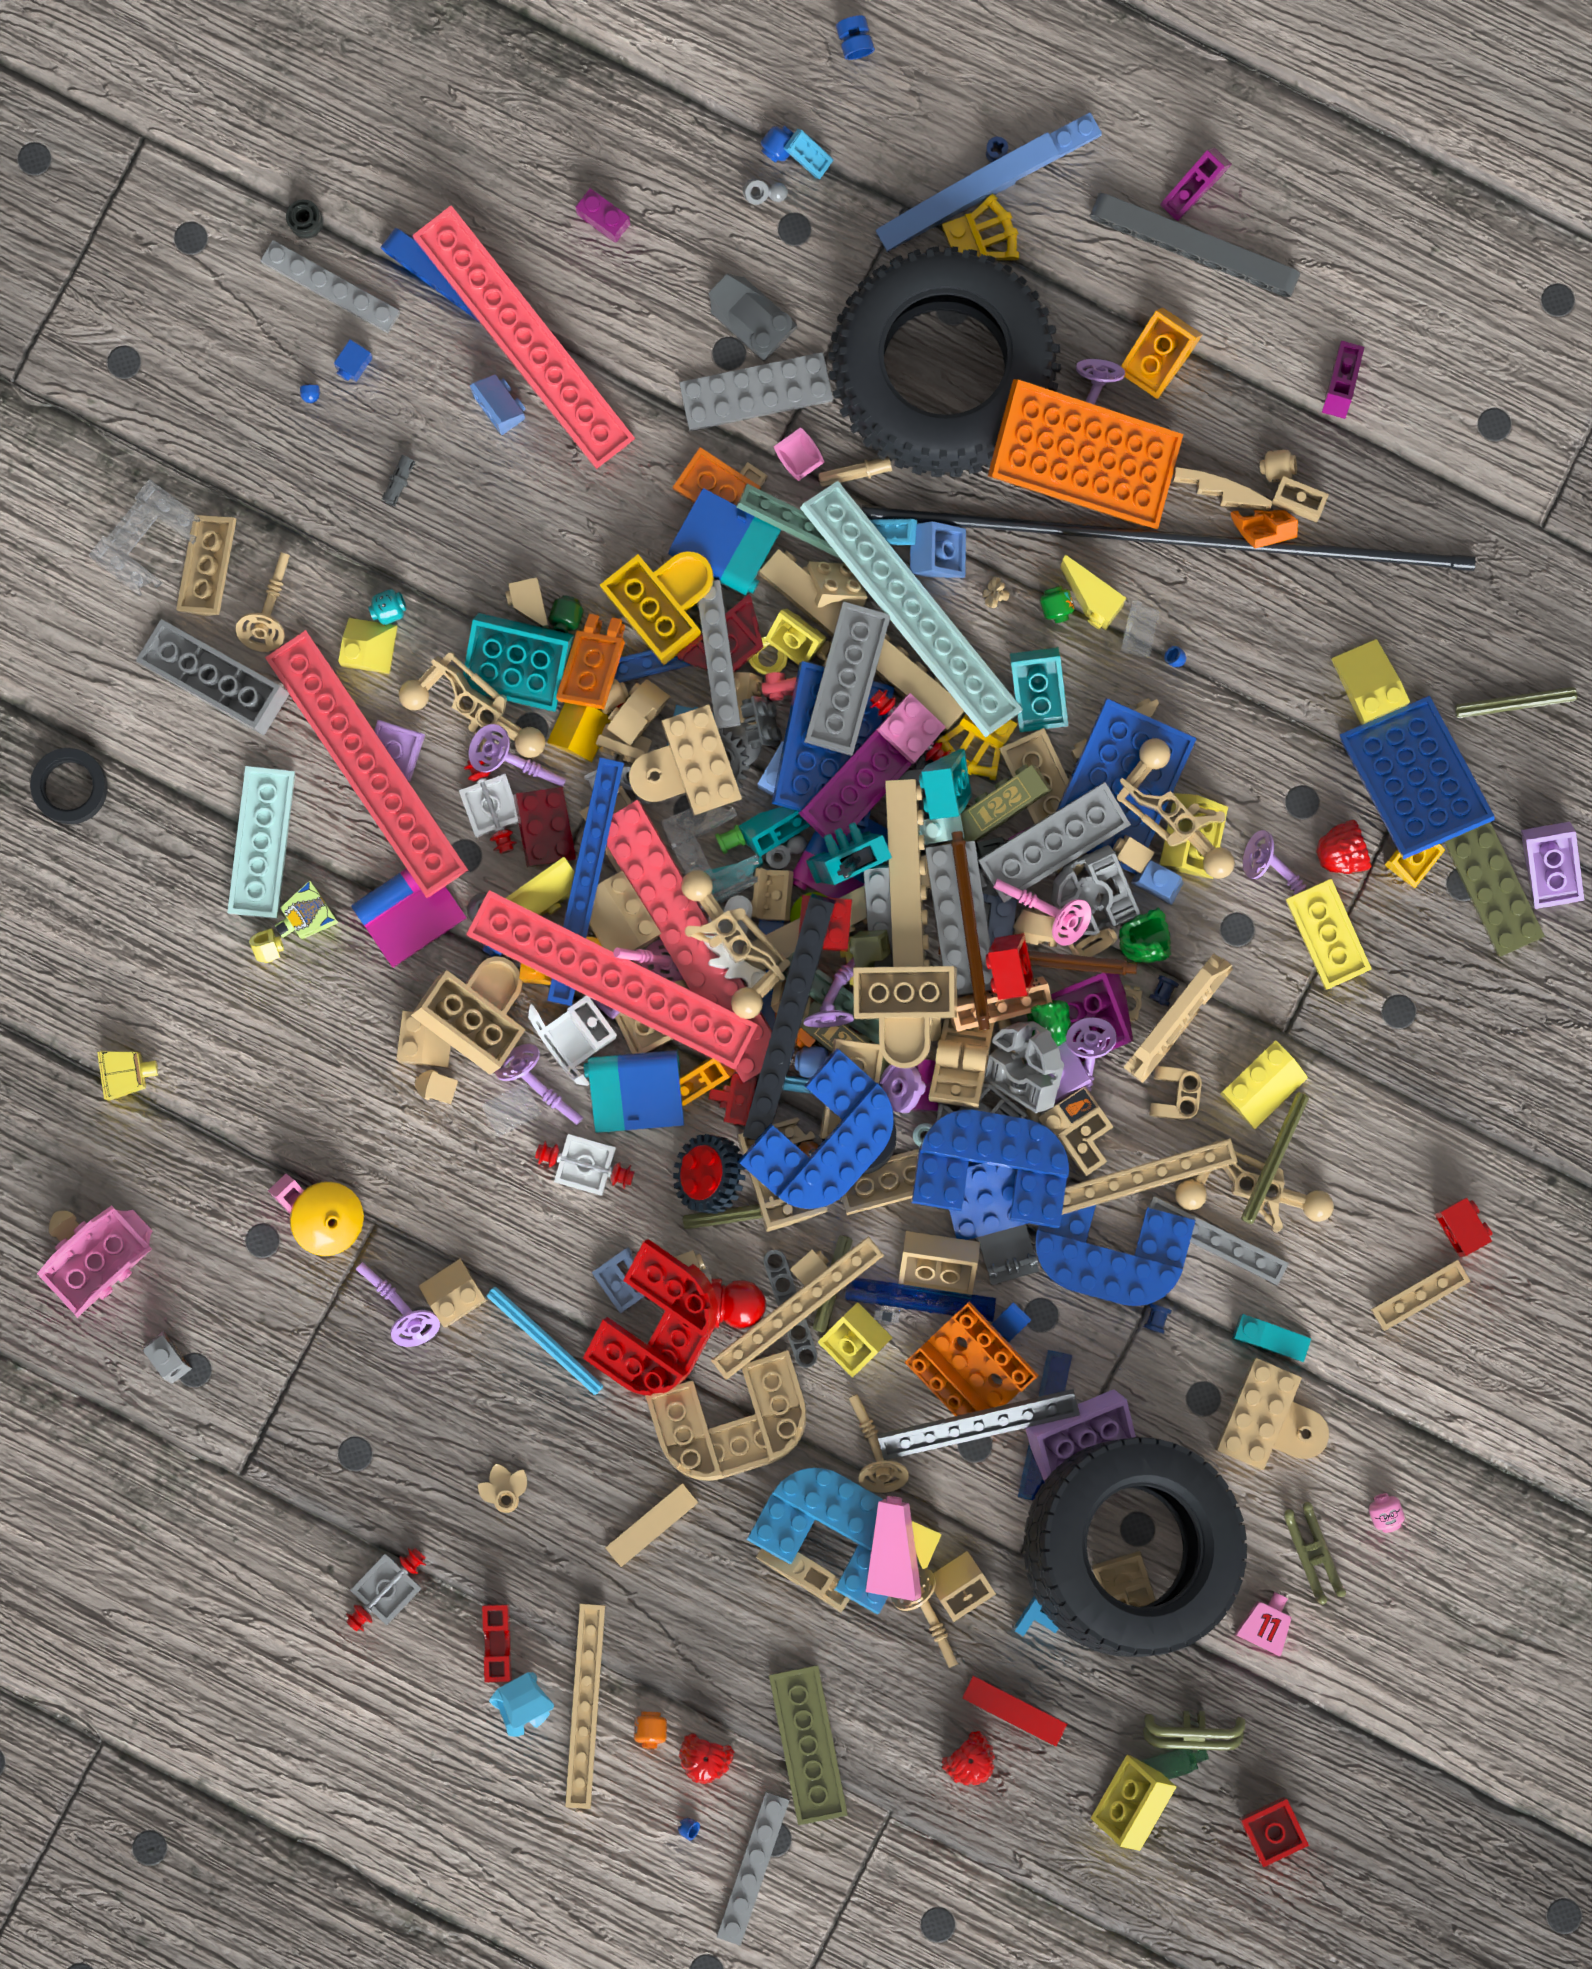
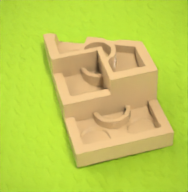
M1140 1551L1092 1565L1097 1581L1117 1600L1136 1607L1148 1605L1156 1600Z

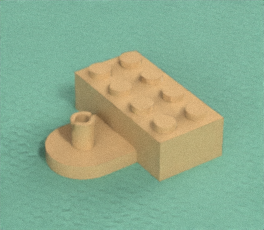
M710 705L662 720L661 724L669 746L641 755L635 760L629 772L630 786L638 797L649 802H659L686 793L693 816L742 799Z
M490 957L481 962L466 983H463L446 970L436 977L411 1016L488 1074H492L501 1068L526 1030L506 1015L522 989V980L519 979L520 971L513 962L503 957Z
M957 967L853 968L854 1018L879 1019L880 1051L890 1064L899 1068H912L919 1065L927 1057L930 1050V1018H957Z
M1253 1358L1215 1451L1264 1471L1273 1448L1298 1459H1310L1319 1455L1328 1443L1329 1428L1320 1414L1292 1402L1302 1377L1258 1358Z

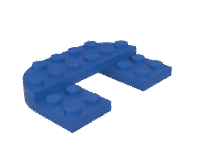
M836 1049L804 1085L842 1120L815 1152L808 1157L777 1128L770 1124L738 1161L777 1197L798 1208H821L839 1200L881 1154L891 1137L893 1110L887 1094L878 1083L871 1079L839 1049Z
M960 1110L940 1118L924 1136L918 1152L911 1203L961 1211L968 1163L972 1161L1016 1169L1009 1220L1053 1228L1060 1227L1066 1180L1069 1176V1162L1062 1143L1047 1127L1038 1122L978 1110Z
M1096 1205L1063 1214L1059 1228L1038 1226L1036 1234L1037 1256L1042 1268L1055 1283L1065 1289L1118 1304L1142 1306L1163 1298L1178 1282L1183 1271L1196 1220L1147 1207L1135 1255L1086 1243Z

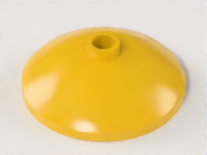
M320 1182L305 1189L295 1200L290 1213V1228L297 1243L306 1251L320 1256L335 1255L349 1248L358 1238L364 1221L363 1208L359 1198L348 1187L336 1182ZM335 1219L334 1225L328 1226V1221Z

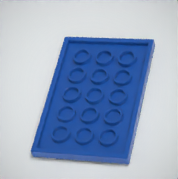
M805 661L799 663L771 804L801 811L851 757V755L804 742L825 667ZM873 681L854 752L888 717V714L878 716L879 709L876 706L870 708L872 704L870 698L879 689L882 692L887 689L886 696L890 699L893 697L894 687ZM870 811L857 824L858 828H867Z
M1430 696L1340 734V740L1403 860L1495 820L1491 808Z
M1105 699L1057 810L1101 783L1106 782L1131 825L1086 853L1089 854L1107 845L1113 850L1119 838L1123 839L1125 835L1145 847H1149L1155 831L1145 824L1131 809L1117 800V795L1124 788L1120 784V780L1122 778L1126 780L1140 762L1139 750L1142 744L1149 739L1157 738L1165 741L1171 751L1170 760L1163 768L1152 769L1137 789L1145 795L1162 796L1170 791L1173 793L1197 738L1110 699ZM1130 794L1126 797V800L1159 825L1162 817L1158 812L1139 805ZM1169 801L1163 804V811H1165ZM1119 861L1122 869L1137 875L1135 870Z

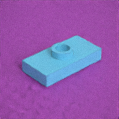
M801 129L795 131L784 147L795 160L817 179H821L834 160Z
M870 520L889 545H915L917 520Z

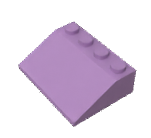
M1113 1389L1079 1403V1416L1025 1428L1030 1448L1043 1480L1045 1481L1053 1470L1066 1459L1087 1447L1102 1442L1136 1437L1127 1399Z

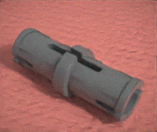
M401 455L394 473L390 474L388 478L390 480L388 487L381 498L383 502L396 506L403 488L408 485L407 479L416 463L413 459Z

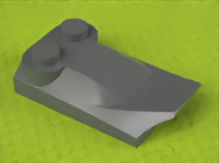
M727 273L708 293L711 303V314L763 362L797 329V324L791 320V317L787 313L782 312L745 277Z

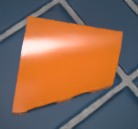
M1254 510V516H1242L1239 514V511L1231 512V518L1246 541L1255 549L1297 538L1298 520L1286 510Z

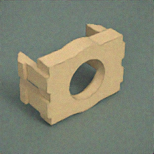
M1124 985L1126 997H1132L1136 1001L1135 1009L1129 1011L1130 1021L1135 1022V1020H1138L1139 1010L1141 1009L1142 991L1140 987L1134 986L1133 989H1130V985Z

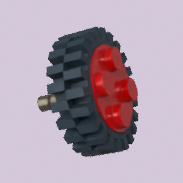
M709 1134L697 1135V1138L689 1140L690 1144H684L682 1147L686 1153H678L677 1157L681 1159V1163L675 1162L674 1167L679 1168V1173H673V1178L679 1179V1182L674 1183V1189L680 1190L676 1195L682 1199L681 1203L688 1206V1209L718 1214V1212L726 1211L725 1207L730 1208L733 1205L731 1200L737 1201L739 1198L735 1191H742L743 1186L739 1184V1180L745 1181L746 1175L740 1174V1171L746 1169L738 1162L743 1154H738L740 1148L735 1146V1142L728 1140V1138Z

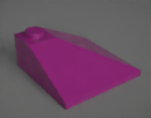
M1101 973L1051 994L1052 1000L1067 1002L1071 1026L1084 1018H1100L1109 1022L1116 1032V1043L1112 1050L1134 1041L1126 992L1119 974ZM1089 1027L1090 1031H1097L1100 1034L1105 1031L1099 1027ZM1079 1030L1074 1035L1073 1042H1076L1077 1036L1079 1035L1081 1030ZM1110 1039L1106 1040L1107 1042L1104 1049L1108 1046ZM1083 1049L1079 1050L1080 1052L1086 1053V1051H1084ZM1079 1057L1081 1062L1085 1061V1058Z

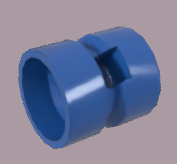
M865 16L849 17L836 24L838 37L844 41L841 44V48L846 60L860 59L875 51L872 37L867 35L869 27Z

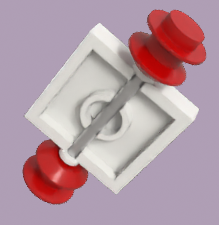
M468 760V765L464 767L465 770H470L471 772L468 780L477 781V784L461 789L459 793L474 835L477 838L495 831L490 838V841H495L497 844L493 851H499L500 854L508 853L514 850L513 846L517 842L510 839L513 831L504 830V828L518 823V818L507 776L503 774L486 780L491 772L476 770L471 765L470 760ZM482 760L479 761L482 766L486 764Z
M570 1134L567 1135L562 1153H559L558 1144L548 1147L547 1141H545L543 1145H538L535 1158L539 1159V1165L546 1161L549 1164V1168L556 1164V1161L559 1163L554 1180L555 1183L600 1196L603 1195L608 1177L611 1176L612 1186L619 1182L623 1184V1189H625L626 1185L631 1186L635 1171L631 1170V1165L625 1169L622 1168L621 1162H618L614 1168L611 1167L616 1150L615 1147Z

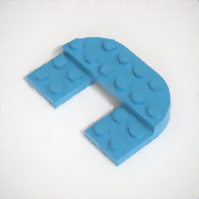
M807 1468L786 1477L771 1493L746 1540L791 1564L812 1524L817 1520L858 1544L834 1590L877 1615L888 1598L885 1595L866 1592L878 1502L884 1499L828 1469Z

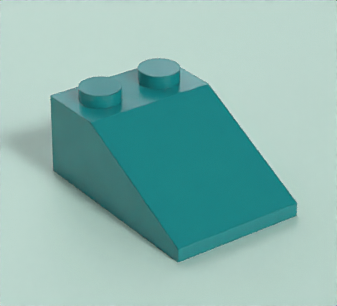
M1059 647L1010 653L1015 700L1023 709L1017 715L1019 732L1069 726Z
M959 749L926 765L919 775L920 786L925 789L926 795L923 800L924 810L929 812L930 820L960 816L973 796L965 749Z

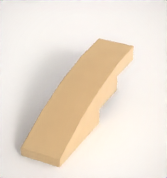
M1178 467L1174 471L1173 482L1198 484L1197 494L1221 496L1220 506L1269 511L1272 506L1271 500L1229 479L1202 471Z

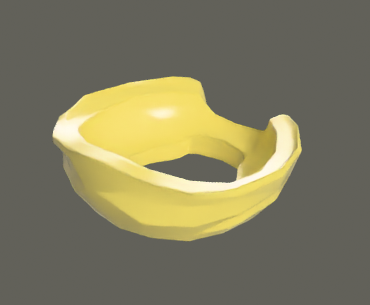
M761 637L764 646L763 649H765L767 646L774 647L765 640L766 637ZM761 649L748 660L757 673L766 675L768 673L781 672L787 664L788 657L778 650L777 662L771 667H766L758 659L759 653L763 650Z

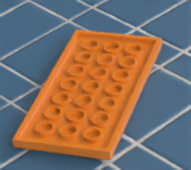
M1013 379L988 477L1151 529H1158L1183 434L1052 390Z

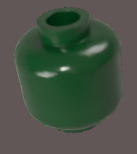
M564 595L554 600L548 620L554 626V630L568 633V631L578 629L584 610L578 599Z

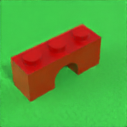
M509 1604L483 1605L482 1618L485 1638L484 1683L510 1682L512 1680Z

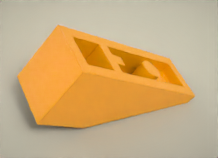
M712 1058L706 1059L680 1077L682 1106H685L730 1078L736 1070Z

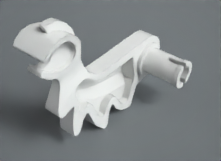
M737 895L727 901L723 910L724 913L728 910L742 908L751 919L753 907L748 898ZM708 917V923L712 922L710 917ZM740 920L737 923L746 935L748 927ZM722 921L719 923L718 928L722 933H729L732 930V925L728 921ZM705 935L706 937H708V938H710V939H712V938L715 937V936ZM703 941L708 949L719 956V958L710 959L708 962L709 966L728 969L724 975L726 979L742 978L747 983V987L752 988L766 974L763 970L751 966L745 960L735 963L722 944L712 948L709 943ZM741 941L735 942L732 945L733 951L737 954H742L744 943Z

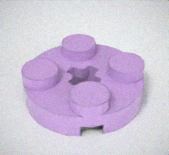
M891 1064L885 1069L880 1079V1084H883L882 1088L887 1094L894 1112L909 1113L917 1105L926 1088L916 1067L899 1068ZM902 1083V1091L899 1093L901 1089L899 1084Z

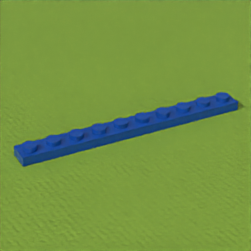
M599 758L563 924L564 928L584 938L587 937L624 766L623 762ZM551 979L547 1001L572 1006L575 990Z

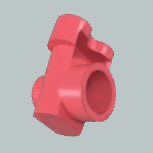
M768 673L765 675L766 683H762V694L765 697H769L771 701L783 700L786 695L793 696L797 677L786 678L785 680L784 673Z

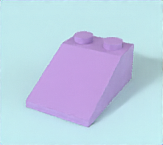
M1571 822L1521 830L1534 908L1538 909L1583 901L1584 894L1576 831Z

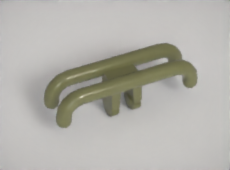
M1305 1502L1303 1504V1512L1312 1533L1313 1542L1304 1543L1292 1509L1285 1510L1284 1518L1313 1594L1319 1604H1325L1327 1597L1315 1572V1565L1324 1564L1330 1583L1338 1597H1344L1346 1590L1340 1581L1316 1519L1313 1505L1311 1502Z
M1183 1711V1727L1158 1726L1152 1714H1147L1144 1718L1146 1726L1143 1728V1734L1148 1744L1157 1748L1233 1750L1242 1743L1246 1724L1243 1717L1236 1718L1235 1726L1231 1729L1206 1728L1205 1711H1199L1197 1715L1198 1728H1191L1189 1711ZM1156 1736L1183 1737V1739L1158 1738ZM1205 1738L1231 1739V1740H1205Z

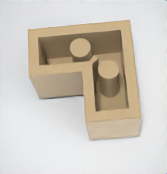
M1100 1107L1057 1135V1138L1084 1177L1107 1162L1093 1142L1113 1128V1125Z

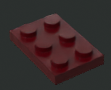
M563 787L514 794V803L527 868L554 864L563 857H565L567 862L576 860Z

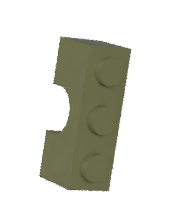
M887 929L859 931L850 938L849 948L854 957V968L875 967V961H882L891 954Z

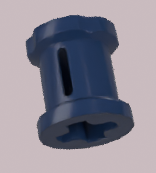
M993 137L988 141L986 148L987 160L992 163L1008 153V143L1004 138ZM993 148L1001 149V154H998L996 151L993 152Z
M1159 975L1158 985L1154 993L1150 994L1149 999L1169 1007V999L1179 984L1165 976Z
M1151 1303V1312L1147 1323L1143 1327L1164 1334L1165 1330L1163 1328L1167 1316L1171 1314L1172 1310Z

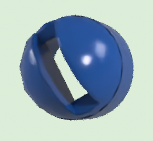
M300 386L302 400L307 403L316 402L320 395L319 386Z
M1172 646L1166 651L1164 658L1165 662L1170 666L1181 667L1185 664L1187 657L1181 648Z
M691 1818L682 1819L680 1821L682 1825L678 1826L679 1834L687 1840L694 1839L699 1832L700 1823Z

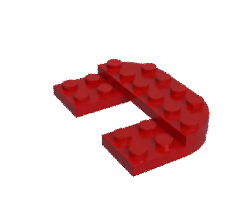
M646 1239L642 1243L623 1281L665 1310L658 1326L647 1345L609 1317H606L602 1320L583 1359L624 1388L637 1394L651 1396L655 1393L670 1391L690 1374L714 1330L718 1316V1305L710 1281L697 1266L692 1264L688 1267L657 1244Z

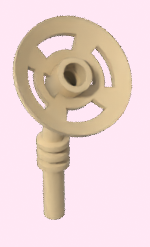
M280 553L273 578L269 579L271 584L267 585L269 589L266 590L267 597L262 612L246 614L236 624L238 639L252 650L260 652L274 651L284 641V629L276 619L271 617L276 598L280 596L278 592L282 590L280 586L284 584L282 579L290 557L288 554ZM246 620H249L246 626V630H243L244 622ZM269 628L272 629L271 634L268 633ZM277 629L279 632V636L276 640H274L273 638L275 636ZM253 635L258 639H265V643L256 642L250 639V637Z
M858 1394L849 1397L851 1405L861 1423L859 1427L863 1428L864 1438H868L876 1462L865 1466L860 1471L858 1477L860 1485L866 1490L876 1493L892 1492L903 1487L909 1479L907 1468L898 1462L883 1459L877 1436L878 1430L874 1429L876 1427L875 1424L872 1425L873 1419H869ZM866 1476H869V1478L875 1483H872L869 1480H867ZM894 1476L898 1478L891 1483L884 1484V1482L890 1481Z
M918 1568L919 1577H921V1598L916 1601L903 1599V1603L900 1602V1598L891 1597V1600L896 1608L903 1611L921 1607L931 1626L929 1630L933 1631L931 1635L932 1637L935 1636L934 1642H938L946 1663L951 1668L958 1663L947 1640L948 1634L944 1633L946 1629L942 1628L943 1623L939 1622L928 1601L935 1590L936 1577L931 1570Z

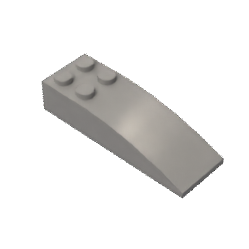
M162 619L136 659V662L263 736L289 695L280 685Z

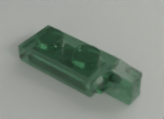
M1176 1749L1142 1760L1141 1762L1161 1772L1170 1780L1199 1769L1197 1763L1208 1760L1209 1757L1207 1750L1193 1752L1192 1749Z

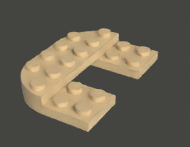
M789 1350L749 1362L742 1367L756 1414L708 1429L693 1380L679 1384L666 1393H655L651 1396L645 1395L660 1446L674 1468L684 1475L697 1480H718L776 1462L795 1448L805 1429L806 1406Z

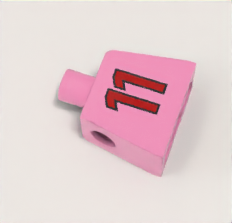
M1274 1592L1268 1605L1257 1601L1236 1630L1235 1635L1281 1656L1292 1618L1282 1613L1288 1598Z

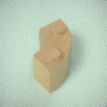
M648 679L641 685L637 682L630 690V697L621 709L616 707L608 718L611 722L607 729L630 746L638 741L671 697Z

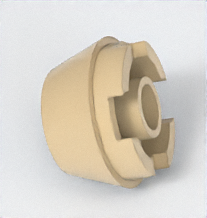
M1024 908L1013 925V928H1015L1014 935L1025 933L1026 943L1045 944V941L1049 942L1048 946L1056 947L1058 944L1052 935L1055 918L1036 908Z

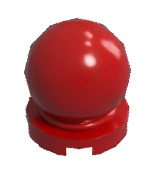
M712 1278L711 1285L714 1289L718 1305V1316L714 1328H719V1323L724 1321L730 1327L741 1330L751 1328L761 1321L767 1304L763 1291L755 1283L737 1280L725 1286L724 1284L722 1285V1278Z

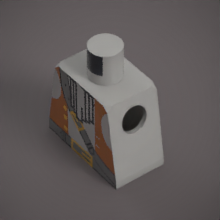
M165 1331L145 1344L142 1349L162 1378L171 1384L192 1369Z

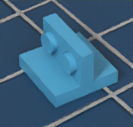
M1033 1596L1013 1627V1630L1024 1636L1034 1620L1055 1634L1059 1628L1052 1623L1053 1620H1050L1044 1611H1040L1042 1605H1039L1035 1596Z

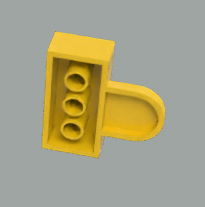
M695 552L679 553L655 572H652L639 554H637L602 582L600 587L664 666L702 634L686 611L708 594L713 585L714 576L707 559Z

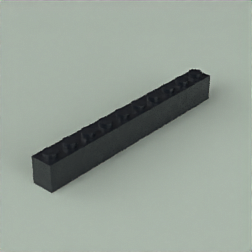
M813 893L810 896L743 1137L757 1140L768 1126L774 1123L837 900Z

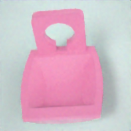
M801 427L774 446V450L781 463L797 481L825 463L816 444Z

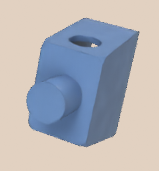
M1151 860L1142 874L1137 872V875L1135 874L1131 881L1132 885L1170 905L1173 904L1184 884L1180 875Z

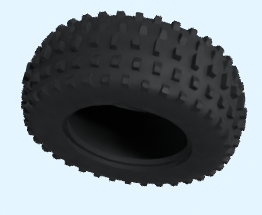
M939 246L928 248L924 254H921L920 249L908 253V258L903 259L901 255L891 259V266L888 268L883 264L872 272L874 278L871 279L869 276L858 284V288L861 291L855 290L851 297H848L846 304L849 308L844 307L842 314L838 315L837 321L841 325L836 326V330L832 332L831 341L836 343L832 347L834 352H829V360L835 361L832 363L833 371H829L830 380H836L837 390L833 391L834 399L841 398L844 407L840 409L842 417L849 415V419L853 423L850 427L851 432L854 434L859 431V434L864 438L863 445L867 448L871 446L875 451L879 450L877 456L880 459L884 460L888 456L890 461L895 460L894 466L903 469V467L907 469L913 467L912 473L918 475L931 471V477H942V475H945V472H950V477H961V473L964 470H968L969 474L981 472L982 465L986 464L990 468L1013 379L1057 392L1059 384L1053 381L1056 380V372L1061 370V364L1055 363L1056 354L1060 353V344H1053L1052 334H1055L1057 330L1056 326L1048 325L1049 322L1046 316L1050 312L1047 307L1041 308L1042 305L1037 300L1040 297L1039 293L1036 290L1032 293L1030 292L1031 289L1026 285L1027 280L1023 276L1019 277L1015 272L1011 274L1012 267L1007 264L1004 266L1000 262L995 264L996 258L993 256L981 254L978 257L977 251L973 249L963 250V253L958 252V247L952 246L940 252ZM943 310L959 312L982 323L996 339L1003 355L1005 373L999 386L988 399L968 411L947 415L930 413L907 402L892 385L884 363L885 352L891 339L904 324L919 315Z

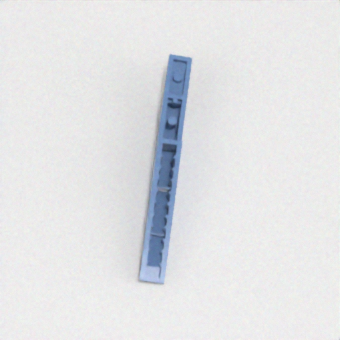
M1090 112L1050 134L1047 132L916 205L875 231L888 252L981 203L991 194L996 195L1013 186L1017 180L1102 136V132Z

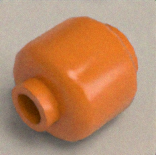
M641 1712V1716L635 1718L634 1740L642 1743V1748L657 1749L658 1744L666 1741L667 1720L661 1717L660 1712Z

